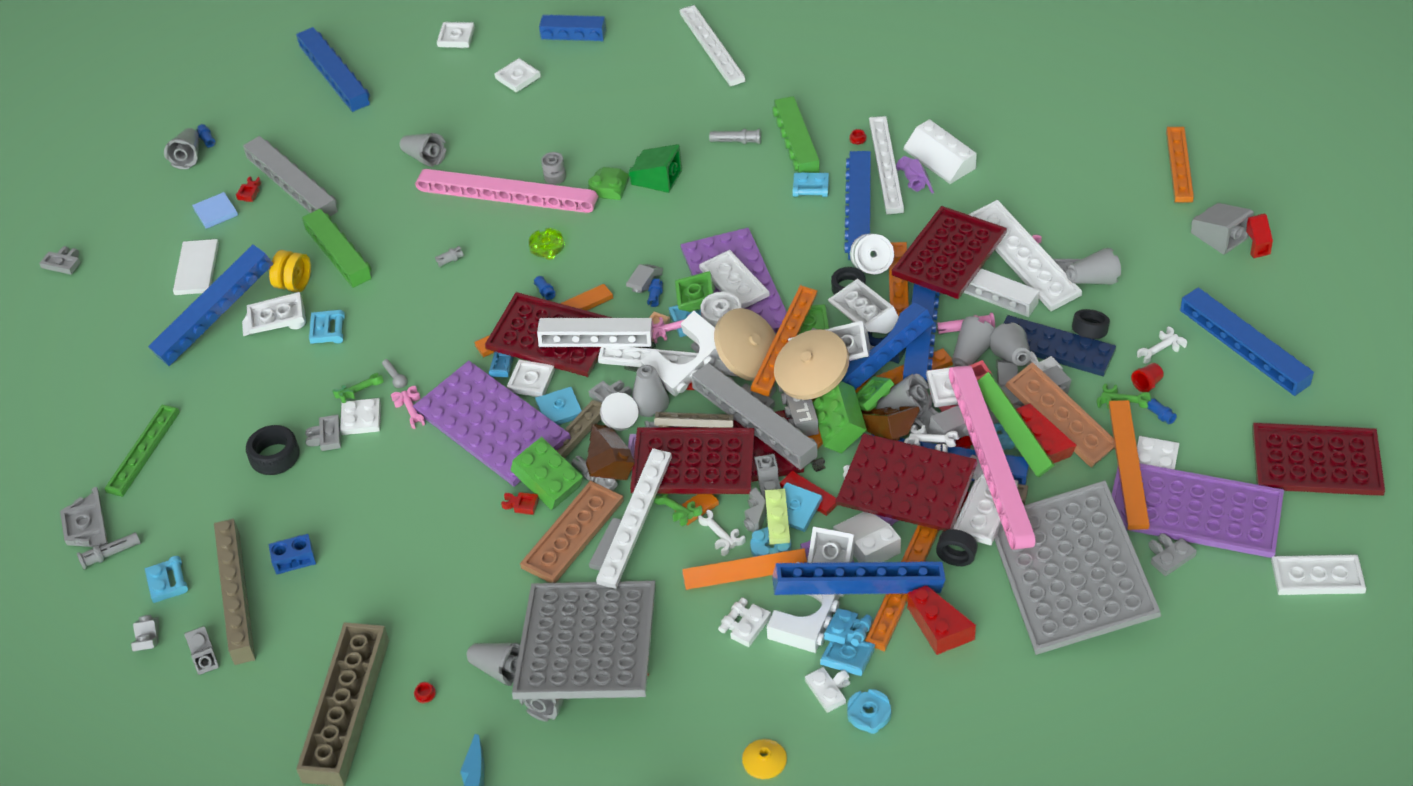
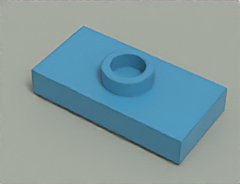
M494 352L489 375L491 377H508L514 357Z

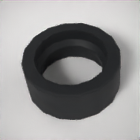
M843 267L836 270L831 278L833 294L835 295L845 288L839 285L844 280L855 281L859 279L866 285V276L863 271L855 267Z
M1081 309L1074 314L1072 330L1086 338H1103L1108 333L1110 319L1102 312Z
M950 529L942 532L936 546V553L942 561L958 567L967 566L975 559L978 543L969 533ZM948 545L959 546L965 551L955 550Z

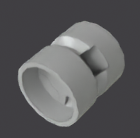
M549 152L543 155L541 164L545 182L552 185L562 183L566 179L563 156L557 152Z

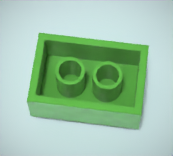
M841 381L830 392L816 398L812 402L824 447L842 454L867 430L853 386Z
M542 436L512 461L511 471L534 494H538L539 499L551 511L580 487L583 476Z

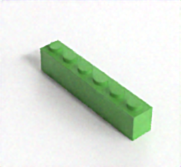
M794 96L774 100L775 107H772L773 116L777 117L776 123L778 128L781 127V137L785 138V147L789 149V158L793 160L794 171L798 173H820L819 158Z
M318 209L302 217L305 230L352 288L371 279L370 271L372 269L369 263L363 261L361 253L355 251L352 242L347 241L343 232L340 233L337 224L332 223L327 213L325 214L321 209Z

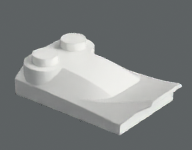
M300 292L247 305V314L242 321L243 336L286 326L294 330L302 328L306 323V317Z

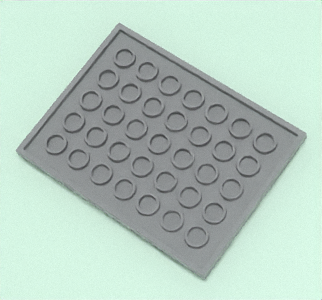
M1106 481L1025 505L1024 508L1035 535V546L1033 548L1012 550L1001 523L994 540L1036 655L1161 617L1160 609Z
M620 581L617 589L599 585L597 582L531 583L512 689L513 699L646 697L656 589L655 581Z

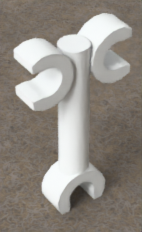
M1167 327V334L1163 331L1159 333V338L1162 342L1150 349H1139L1137 357L1145 356L1143 363L1147 364L1151 361V356L1171 344L1172 349L1175 352H1179V345L1185 348L1187 340L1174 334L1173 328Z
M913 425L910 429L911 434L905 439L904 443L921 446L920 442L946 443L948 447H955V440H959V436L956 431L948 432L946 435L927 434L925 425L920 430H917L916 426Z
M711 510L706 511L708 518H703L701 515L698 516V521L702 526H709L721 538L715 542V549L724 547L721 549L722 556H726L730 552V548L743 545L746 542L744 535L736 538L739 536L738 529H734L729 536L714 521Z

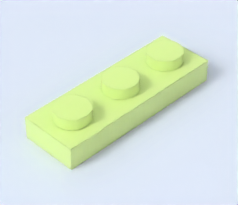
M785 489L765 490L769 543H790Z

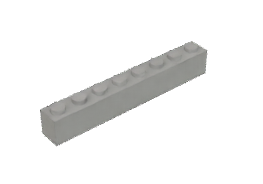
M258 136L243 145L247 159L307 211L312 213L321 209L329 216L338 212L336 199L332 195L327 194L323 187L320 188L315 180H311L304 171H300L295 163L292 164L285 155L280 154L277 148H273L268 140Z
M707 363L691 375L692 386L696 391L726 414L734 415L733 419L743 427L754 428L755 436L801 470L817 458V444L812 438H808L799 428L792 426L784 417H780L772 408L764 405L757 397L752 396L744 387H740L732 378L724 375L717 367Z
M1058 366L1043 371L1068 394L1071 379ZM1002 387V390L1016 409L1025 406L1009 389ZM986 404L993 424L1000 423ZM959 405L935 414L930 418L928 431L931 434L946 435L948 432L956 431L959 438L969 436Z

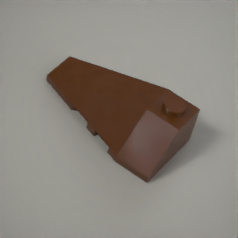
M900 406L899 409L884 407L879 409L873 408L868 411L861 410L867 432L877 437L899 441L900 437L908 435L920 411L919 406Z
M593 424L591 427L588 457L586 459V466L590 477L627 480L634 465L630 449L613 428H609L606 425Z

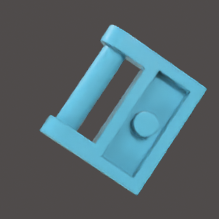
M794 173L793 197H798V195H822V197H828L829 173Z
M344 311L312 312L309 333L310 344L324 342L342 343ZM335 319V331L330 333V320Z
M173 556L169 561L145 568L153 603L184 594L188 591V586L184 582L181 570L182 561L179 556ZM170 570H173L176 581L173 587H171L168 575Z

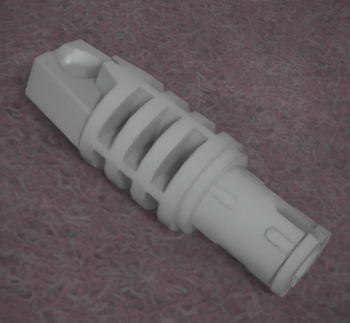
M576 456L577 460H572V466L581 471L583 477L611 491L618 486L615 479L590 477L586 460L581 456Z

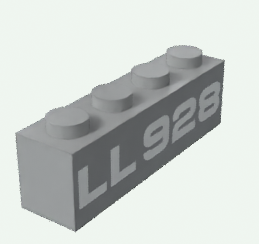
M777 383L778 391L782 392V404H786L784 406L786 418L790 417L788 422L795 428H799L806 436L819 434L818 419L812 399L803 400L790 397L783 392Z

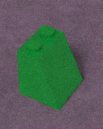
M675 144L643 150L640 156H637L633 167L629 169L628 175L631 185L669 193L682 172L680 145Z

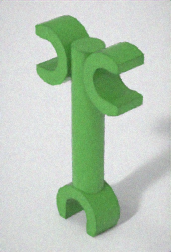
M374 373L369 379L349 388L342 385V389H333L332 391L335 398H340L342 403H346L348 398L355 399L354 393L372 385L382 384L384 380L382 375Z
M1104 384L1102 396L1096 400L1098 408H1101V405L1106 403L1109 409V401L1129 400V403H1138L1141 408H1148L1151 394L1148 392L1139 395L1118 394L1117 385H1114L1112 389H1108V385Z
M668 494L656 495L654 499L655 504H665L676 512L672 514L673 521L680 520L681 526L686 525L688 519L700 516L703 513L702 506L700 505L696 508L694 501L689 502L687 508L669 498Z

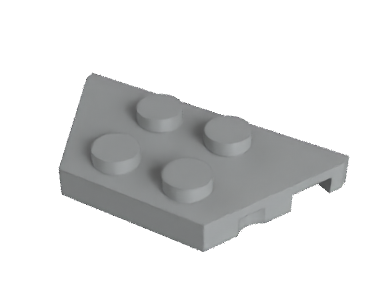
M97 487L91 489L92 493L86 498L80 497L72 505L60 511L66 545L85 547L96 545L101 547L108 544L100 493Z

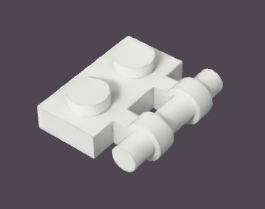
M741 598L731 607L732 611L728 616H724L721 620L722 624L718 630L721 633H726L728 629L732 630L731 639L750 647L770 620L771 612L755 604H752L748 610L745 608L748 601L745 598ZM738 615L743 617L739 623L735 622Z

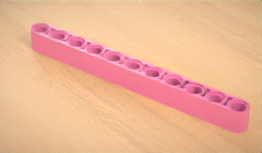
M423 169L415 183L416 188L423 192L584 213L592 212L598 199L597 193L589 189Z
M970 365L950 367L949 380L1010 548L1012 550L1033 548L1035 546V535L973 368Z

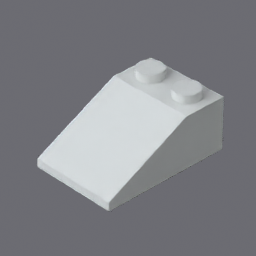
M862 512L833 526V530L854 534V557L858 562H884L901 553V538L890 524L875 514Z

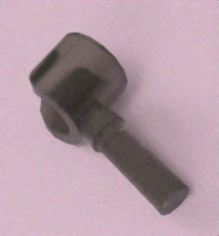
M822 457L810 462L815 472L826 469L823 465L825 460Z

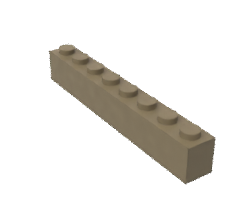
M233 518L214 523L228 651L234 665L254 661L255 652L240 533Z

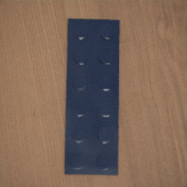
M1007 315L1004 321L1005 324L1016 323L1025 330L1030 352L1032 351L1037 358L1045 360L1052 356L1061 365L1104 377L1116 351V345Z

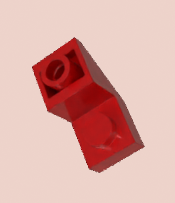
M1264 213L1248 217L1246 232L1253 240L1251 256L1255 259L1270 255L1273 239L1267 215Z

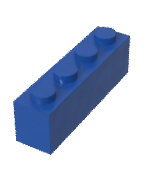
M542 15L539 25L541 39L603 41L606 32L605 16Z

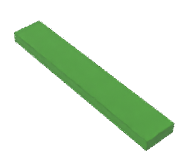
M990 372L986 373L977 381L984 401L1035 475L1041 477L1055 464Z
M167 405L160 406L104 488L106 493L121 497L125 495L179 415L180 411L178 408Z

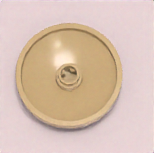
M743 308L733 309L724 314L715 326L714 342L716 350L722 362L731 372L742 379L754 381L776 334L768 322L757 313Z
M818 329L801 333L792 338L779 352L774 365L776 382L783 392L790 397L803 400L820 397L830 392L844 378L850 359L848 349L843 340L831 331Z

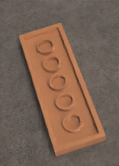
M1033 362L1005 385L1024 405H1033L1077 445L1074 452L1091 468L1115 449L1114 438Z
M590 481L521 561V569L549 583H556L623 503V496Z

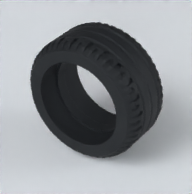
M269 425L262 427L254 432L246 443V454L251 467L263 475L281 474L294 466L299 457L300 451L296 437L285 426ZM285 445L280 452L274 455H260L269 446Z

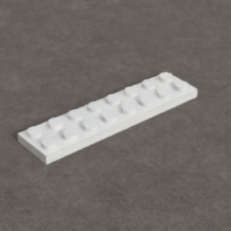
M998 200L969 214L1007 228L1006 235L995 251L1027 286L1040 290L1039 299L1050 311L1082 296V290L1067 278L1066 273Z

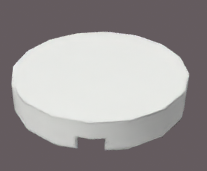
M612 393L601 404L600 416L609 428L617 431L627 430L634 425L638 418L639 410L637 403L627 394Z

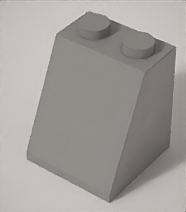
M1217 203L1207 208L1199 216L1194 217L1191 223V233L1225 255L1249 238L1246 232L1248 217H1252L1254 211Z

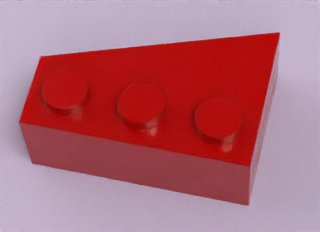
M1027 404L1016 409L1053 463L1072 456L1077 445L1033 405Z
M927 585L908 592L907 608L936 655L975 640L976 625Z

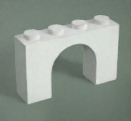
M695 311L681 323L683 333L700 347L698 355L692 361L685 364H675L668 361L655 349L641 361L642 366L651 365L656 369L664 388L674 397L687 389L688 385L692 382L691 375L707 363L712 365L714 359L719 356L714 342L715 327Z
M845 594L809 595L817 599L822 606L816 613L806 617H797L774 610L767 625L768 639L816 653L818 646H822L824 643V633L832 620L833 612L836 613L839 608L840 596L843 597Z

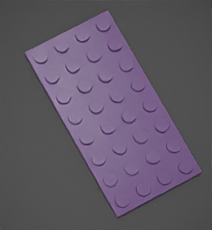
M749 227L680 244L681 251L692 276L703 273L699 268V264L731 250L769 291V297L744 309L751 310L760 315L768 322L775 333L778 332L787 312ZM715 286L714 293L720 292L718 288Z
M467 361L413 405L417 413L422 415L424 419L513 487L521 482L511 471L514 458L541 436L555 450L563 446V442L568 438L569 440L571 439L570 433L470 361Z
M1139 463L1149 529L1128 530L1117 467L1112 497L1126 530L1159 536L1163 533L1175 540L1183 538L1186 542L1269 558L1275 556L1284 495L1283 489Z

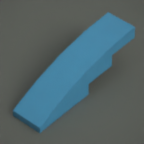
M474 734L460 771L463 783H465L464 786H484V757L478 734Z

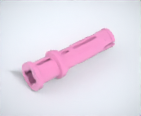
M993 312L989 315L973 316L978 317L979 322L984 324L986 321L995 328ZM964 319L937 322L938 334L960 331Z

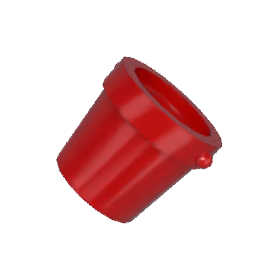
M1150 363L1135 370L1131 375V380L1135 388L1140 392H1149L1163 378L1164 372L1158 364Z

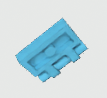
M838 608L825 631L824 639L843 645L849 640L853 646H858L864 641L866 637L865 632L869 631L872 625V617L865 615L864 618L859 620L857 613Z

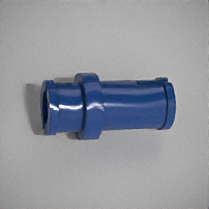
M204 124L199 125L198 129H196L199 138L204 141L206 147H213L216 141L211 135V130Z
M537 276L534 279V284L538 287L540 294L547 300L553 299L556 295L554 294L556 292L553 286L547 283L543 276Z
M653 279L649 285L648 291L650 293L647 304L651 307L659 305V298L663 293V281H660V279Z
M1155 398L1148 402L1147 409L1156 414L1160 421H1165L1168 425L1174 423L1177 415L1172 412L1170 407H1165Z

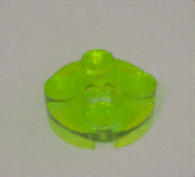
M545 228V231L542 232L537 230L529 237L530 253L548 260L554 259L555 255L559 254L564 248V239L561 232L553 228Z

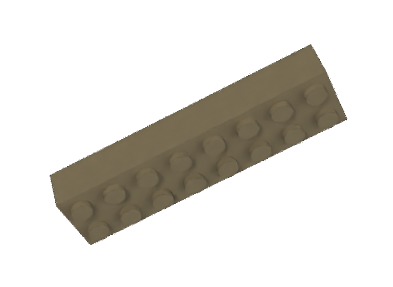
M343 623L296 768L302 783L345 786L389 643L385 626Z

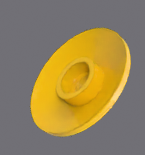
M760 739L752 742L746 747L742 755L744 769L748 774L758 779H770L779 775L784 770L787 762L784 748L776 741L769 739Z

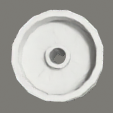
M869 233L855 239L851 245L850 258L855 268L860 269L864 273L879 274L887 270L892 264L894 250L890 241L884 236ZM871 251L874 253L873 257L870 256Z
M727 292L710 294L700 305L701 316L715 327L718 320L728 311L741 308V301L737 296Z

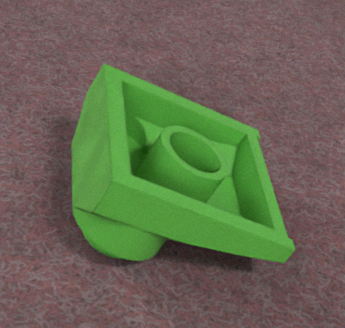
M603 167L597 170L594 176L588 180V189L595 191L598 198L621 200L630 177L621 169Z
M710 271L675 280L678 309L687 312L701 309L702 301L708 295L713 294L715 290Z

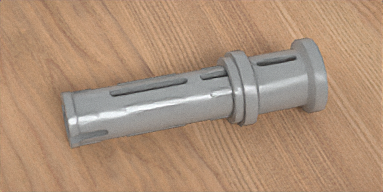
M761 129L710 131L709 140L710 142H741L743 144L757 142V144H761Z
M136 532L101 547L95 545L89 551L76 554L83 570H85L91 564L96 562L102 563L104 558L141 543Z

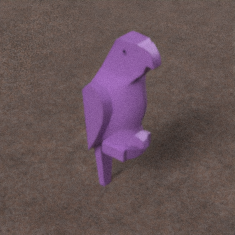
M903 156L898 160L896 169L898 171L901 169L905 172V176L909 180V188L918 192L927 184L931 193H934L928 174L918 159Z

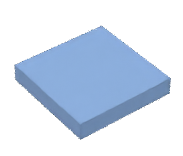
M224 192L192 205L206 229L238 216L237 211Z

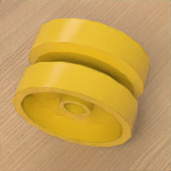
M287 250L276 252L272 259L273 265L269 271L271 285L274 288L287 289L293 292L303 291L308 284L311 273L309 257L306 254L293 253Z

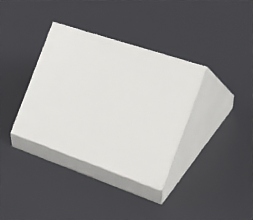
M813 527L807 563L852 562L855 552L854 534Z

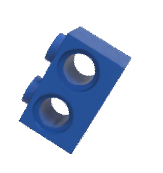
M309 534L268 544L271 562L276 575L316 564Z

